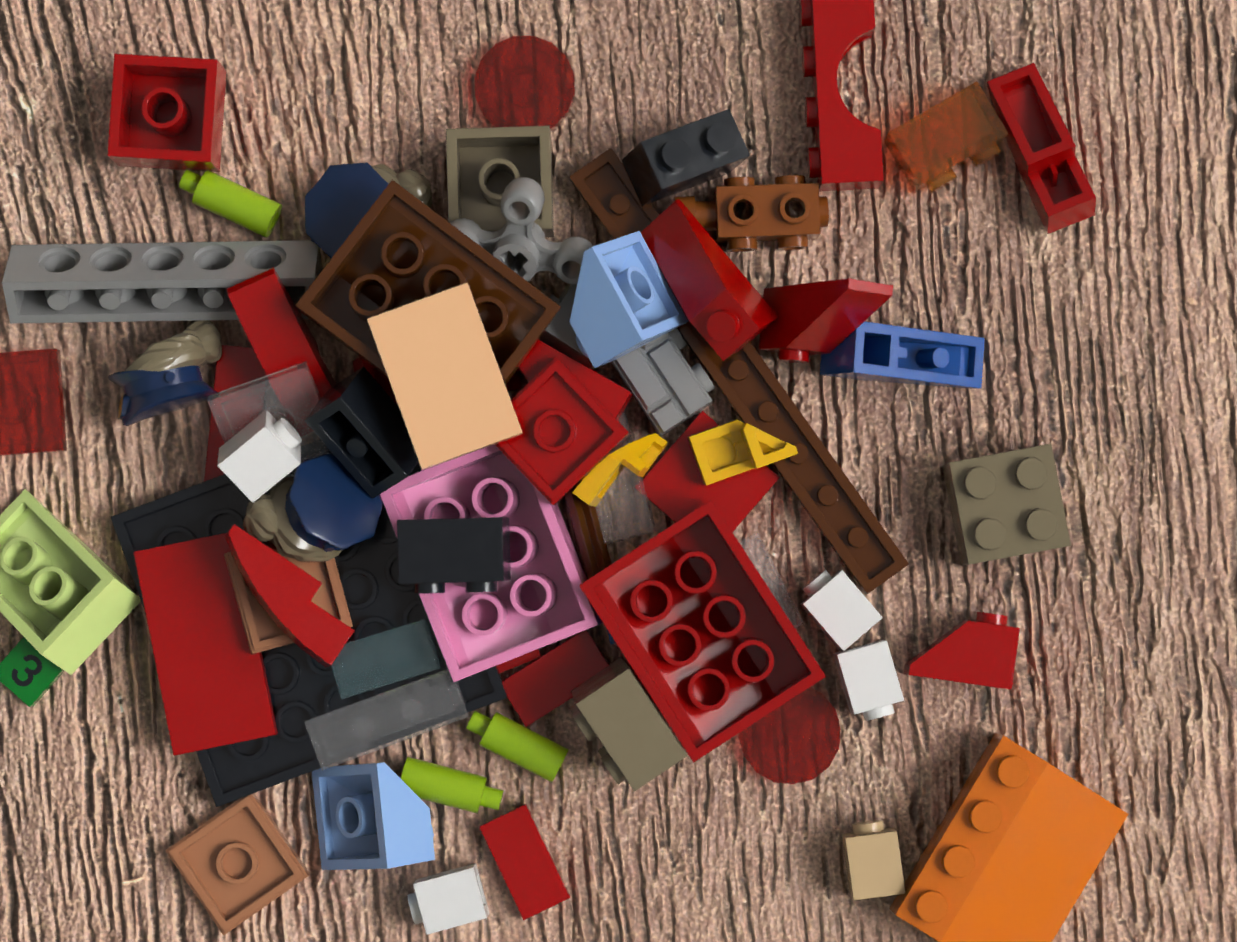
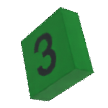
M23 637L0 663V682L26 705L34 707L63 674L64 670L42 656Z

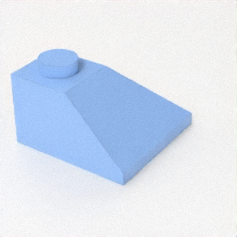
M640 231L607 241L584 251L569 322L576 334V342L580 351L589 358L594 369L616 360L688 322Z
M385 762L333 765L311 771L322 870L389 869L435 860L434 833L431 825L430 808Z

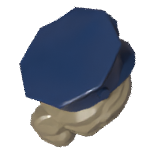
M367 162L330 165L320 180L305 195L306 234L312 242H315L332 258L391 180H394L429 208L432 206L431 184L424 175L412 169H407L397 174L384 164L370 166Z
M210 320L190 321L186 330L182 333L152 343L143 354H139L135 358V361L125 371L108 376L111 382L123 388L124 395H122L120 400L118 419L122 420L124 426H130L150 417L165 415L198 404L217 394L215 389L203 381L200 368L205 363L211 364L216 362L222 355L221 335L213 322Z
M329 453L301 462L297 466L295 476L280 480L271 488L267 495L263 494L254 503L250 501L243 520V528L259 541H270L282 556L294 558L302 562H326L338 556L344 549L374 537L383 502L379 495L372 499L343 464Z

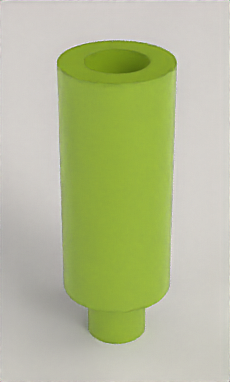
M187 169L179 183L180 189L193 194V204L265 238H268L272 233L282 211V204L209 170L201 176Z
M475 710L466 726L467 730L482 737L479 743L480 746L551 783L569 749L498 712H495L491 719Z
M407 757L401 779L420 799L477 814L480 806L499 810L504 790L486 786L487 777L412 757Z

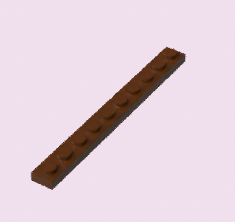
M609 148L569 177L574 187L612 240L637 231L642 232L659 216L651 203L645 206L641 205L623 163L612 148ZM687 318L688 322L678 327V331L742 422L748 423L765 433L796 446L798 454L772 464L864 593H870L908 566L909 563L751 342L723 361Z

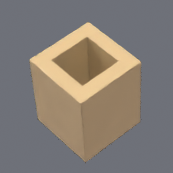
M883 820L853 823L852 833L841 834L849 895L853 900L905 894L897 831L892 827L884 828Z

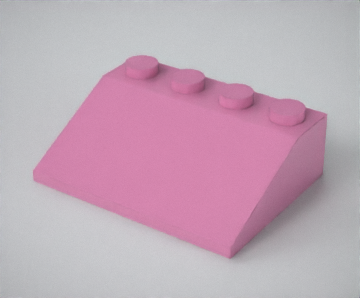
M495 444L410 475L380 494L396 537L397 520L509 517L511 580L497 581V592H466L465 582L445 583V593L419 594L453 682L603 624L579 587L580 584L587 580V577L558 504L552 505Z

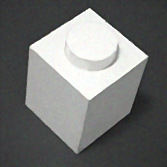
M265 410L219 448L217 466L254 503L301 464V446L299 444L302 440L295 428L286 419L280 418L277 421Z
M824 570L802 589L808 597L800 605L839 651H845L883 618L843 570L838 571L833 576L827 570Z
M887 640L876 641L833 654L851 714L855 715L863 712L865 721L895 713L893 704L904 701V697Z
M476 863L417 879L413 883L415 893L407 895L415 925L424 924L426 935L486 919L490 913Z

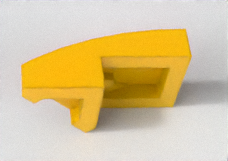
M734 420L687 437L703 483L706 486L798 454L796 446L739 420Z
M654 433L619 448L599 462L572 493L586 504L596 507L625 467L643 478L668 442Z

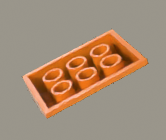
M995 733L905 881V894L897 895L889 909L896 916L938 942H1052L1127 818L1128 813L1004 735Z

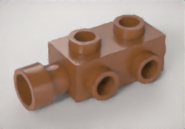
M802 175L775 177V184L755 185L753 177H732L724 179V186H716L713 192V200L695 201V196H674L673 202L680 199L706 231H715V242L727 243L728 252L757 250V241H777L778 250L807 249L808 240L817 239L821 234L820 227H828L829 223L827 196L819 197V184L806 183L805 176ZM789 201L799 202L803 207L802 216L798 218L788 216L785 212V204ZM740 202L747 203L752 209V216L746 220L737 218L733 212L734 205Z

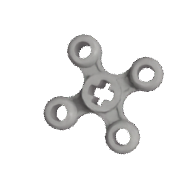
M519 177L512 180L503 192L500 205L501 212L507 223L502 229L498 231H485L474 221L467 218H458L450 222L529 283L535 273L550 271L555 273L565 283L577 284L584 251L593 247L592 243L582 237H569L562 242H552L545 239L543 230L534 222L539 217L544 205V191L539 183L527 177Z

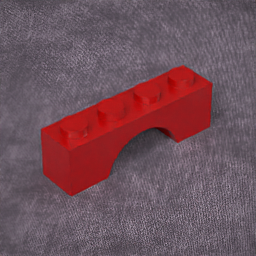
M800 0L801 27L810 26L811 46L802 47L803 76L812 77L813 97H805L806 128L815 127L816 147H808L807 150L809 178H818L819 191L879 189L884 181L881 129L863 123L847 109L841 99L837 84V72L841 60L851 49L871 39L875 30L874 0Z

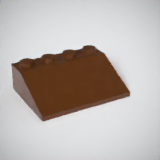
M391 180L296 304V307L303 315L388 378L367 319L468 282L505 386L561 309V306L394 180Z

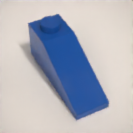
M864 321L831 353L821 354L820 375L865 381L981 389L985 338Z

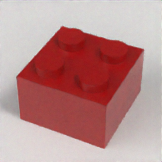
M114 54L107 156L118 166L220 172L227 72L218 59Z

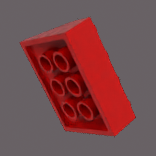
M712 500L579 585L693 763L826 677Z

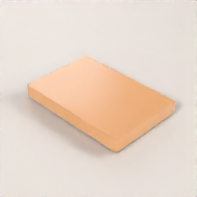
M468 282L367 319L422 470L523 434Z

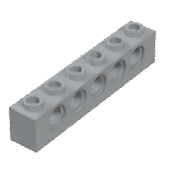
M311 240L11 245L2 286L10 323L239 320L227 295V288L274 267L296 306L321 273L322 264L320 247ZM299 311L303 319H309Z

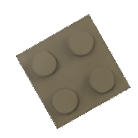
M550 126L446 129L448 222L450 223L458 218H467L474 221L485 231H498L502 229L507 223L501 212L500 205L503 192L512 180L519 177H527L539 183L544 191V205L539 217L534 222L541 227L545 237H554Z
M1052 444L954 461L942 466L961 566L1071 546Z
M622 656L571 691L575 704L569 707L572 717L588 741L598 736L604 745L598 750L602 757L601 760L617 784L627 780L633 790L636 791L687 757L680 742Z

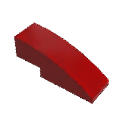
M1029 64L987 81V88L1007 143L1047 234L1095 216L1096 196L1075 156L1076 145L1035 64Z
M273 267L226 290L255 354L284 409L301 436L313 431L304 420L325 393L336 385V382L320 356L317 342Z
M234 524L226 534L225 539L236 566L254 597L273 622L299 648L325 668L331 666L355 630L311 601L322 585L320 581Z

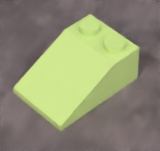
M24 489L0 515V612L42 656L72 675L141 600L139 595L29 491Z

